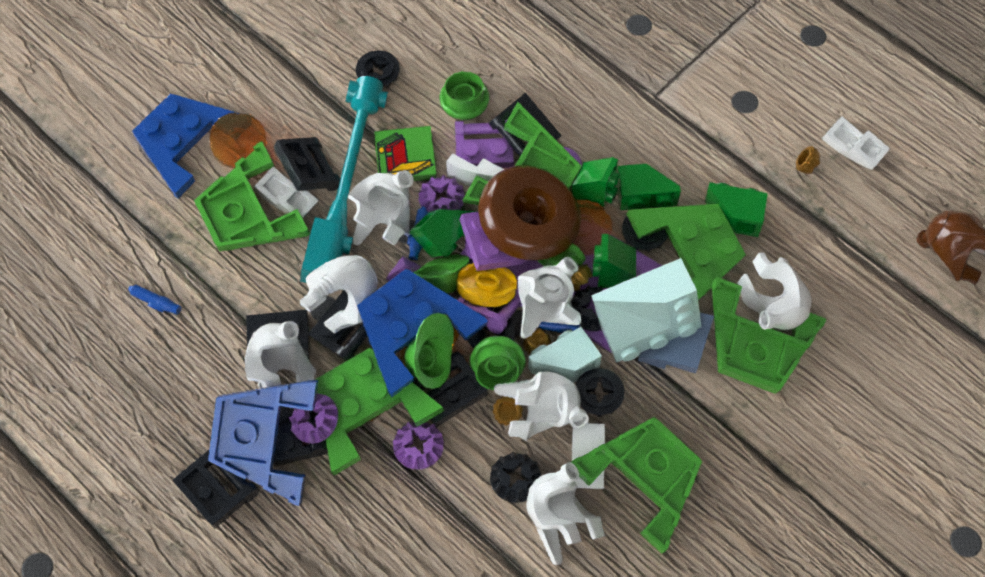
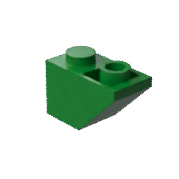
M611 157L583 163L572 184V193L578 203L600 212L604 211L607 203H613L618 192L616 185L620 177V172L617 171L618 159Z
M647 163L617 166V171L620 172L616 185L618 188L617 194L620 211L678 205L681 192L680 186Z
M709 182L705 203L719 204L734 233L759 237L764 221L768 193L759 192L754 188L743 189L726 183Z
M434 210L428 212L409 233L431 258L447 257L457 248L456 242L462 236L465 237L459 220L461 215L478 211Z
M602 234L601 244L595 245L592 277H598V287L610 288L636 277V249L609 234Z

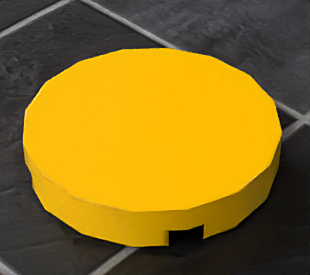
M472 263L459 271L456 286L458 293L466 301L483 307H497L507 304L514 299L517 291V279L506 267L476 271L475 265Z

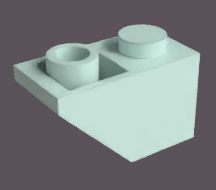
M580 327L574 331L567 330L563 332L555 342L548 346L544 344L535 348L529 356L528 369L532 374L545 371L558 373L571 382H576L583 373L591 369L600 368L602 355L583 328Z

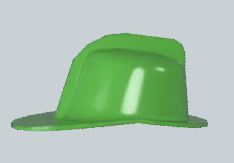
M460 254L439 257L426 263L413 273L443 292L451 294L457 289L458 273L469 263V257Z
M441 313L431 314L423 320L416 338L407 345L404 354L406 368L413 377H417L424 387L430 389L443 385L450 374L454 329L451 320Z

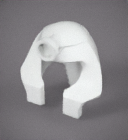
M403 170L396 175L392 173L373 174L363 179L350 191L348 198L357 206V212L353 219L357 222L353 233V245H360L366 239V236L372 232L375 225L379 223L388 225L382 238L392 245H396L403 234L407 237L410 235L409 187L413 184V176L409 171Z
M758 253L753 263L759 276L763 279L778 280L783 284L784 290L780 296L776 297L759 294L754 290L748 274H743L737 282L738 285L742 286L741 296L743 302L747 307L760 314L759 324L764 330L772 328L790 330L798 327L810 315L812 300L808 288L787 259L780 257L777 262L772 263L767 259L765 253Z
M358 255L341 256L326 262L306 277L309 291L300 300V305L311 312L326 300V295H329V293L345 290L348 294L346 309L334 314L324 322V325L334 334L341 329L355 326L362 322L357 305L377 290L378 280L375 270L368 260Z
M565 257L556 266H544L529 270L518 276L519 297L523 308L521 338L525 339L532 336V333L535 332L541 322L579 325L581 323L580 313L571 304L574 293L571 276L578 271V265L572 258Z
M295 322L269 323L261 326L253 333L246 349L245 372L248 381L258 382L259 389L281 385L280 377L277 374L278 370L281 369L291 370L296 373V383L314 380L316 369L308 360L297 338L299 328Z
M549 371L538 372L533 379L515 381L513 383H500L494 386L496 394L514 398L516 405H527V420L511 421L508 431L510 437H520L527 441L531 436L554 426L563 427L570 423L574 428H582L589 421L586 411L580 408L581 398L577 386L574 382L558 373Z
M571 462L562 465L561 470L556 473H548L536 479L529 488L526 503L527 512L535 524L538 534L546 547L548 556L554 565L562 563L558 529L564 536L567 545L582 541L575 522L587 524L592 540L605 536L601 517L587 511L575 497V491L578 487L575 481L579 479V471Z

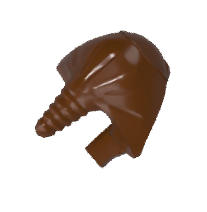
M944 211L931 220L927 230H922L917 235V243L923 248H931L950 269L956 281H968L974 285L978 283L982 272L968 265L967 260L973 250L985 256L984 221L976 215L964 211Z

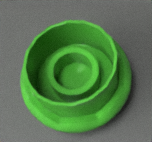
M461 71L448 77L441 89L439 100L442 108L450 117L459 120H471L480 116L486 110L490 95L487 87L478 75Z
M490 336L476 344L470 355V365L475 372L476 380L479 384L487 389L494 390L496 384L515 382L525 368L526 358L520 345L511 338Z

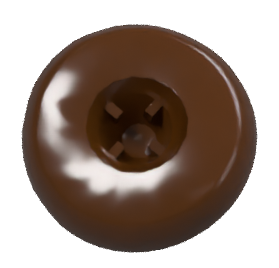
M524 165L512 166L502 170L487 182L479 200V220L487 238L500 251L518 259L543 260L557 256L574 243L580 230L581 211L574 194L559 178L538 167Z

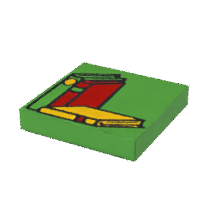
M431 126L374 132L378 173H392L396 175L398 172L406 170L412 174L413 181L430 180L431 177L436 178Z

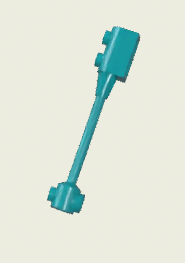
M361 76L356 81L350 80L345 102L351 103L350 106L357 112L336 198L330 207L326 220L314 218L301 269L300 282L307 283L306 277L324 263L343 256V253H350L353 237L348 236L347 199L367 117L368 115L376 114L379 107L385 108L388 92L383 91L384 86L382 82L374 77Z

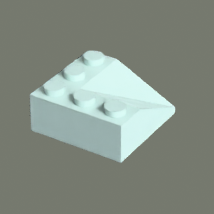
M681 258L591 295L602 332L616 363L621 360H633L641 352L650 348H662L668 344L669 340L676 337H688L701 327L697 290Z

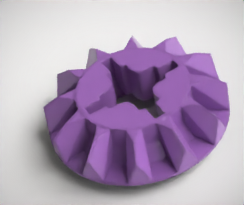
M444 174L441 178L431 177L430 181L426 184L422 183L420 193H418L420 206L426 207L428 212L438 209L460 210L464 204L463 198L465 193L463 185L457 183L455 177L453 179L446 178ZM436 192H447L448 198L441 197L437 200Z
M319 393L316 395L315 409L313 410L315 413H319L315 417L316 426L309 421L306 422L310 418V411L294 408L293 415L289 417L292 423L290 430L299 440L305 443L313 444L325 440L332 434L338 422L336 404L328 396Z
M408 421L405 426L397 430L393 440V450L398 461L408 468L417 470L425 469L435 464L441 457L444 448L442 433L439 432L434 424L426 422L416 426L414 422ZM414 434L420 440H427L423 443L424 454H421L420 450L418 451L416 447H409L413 444Z

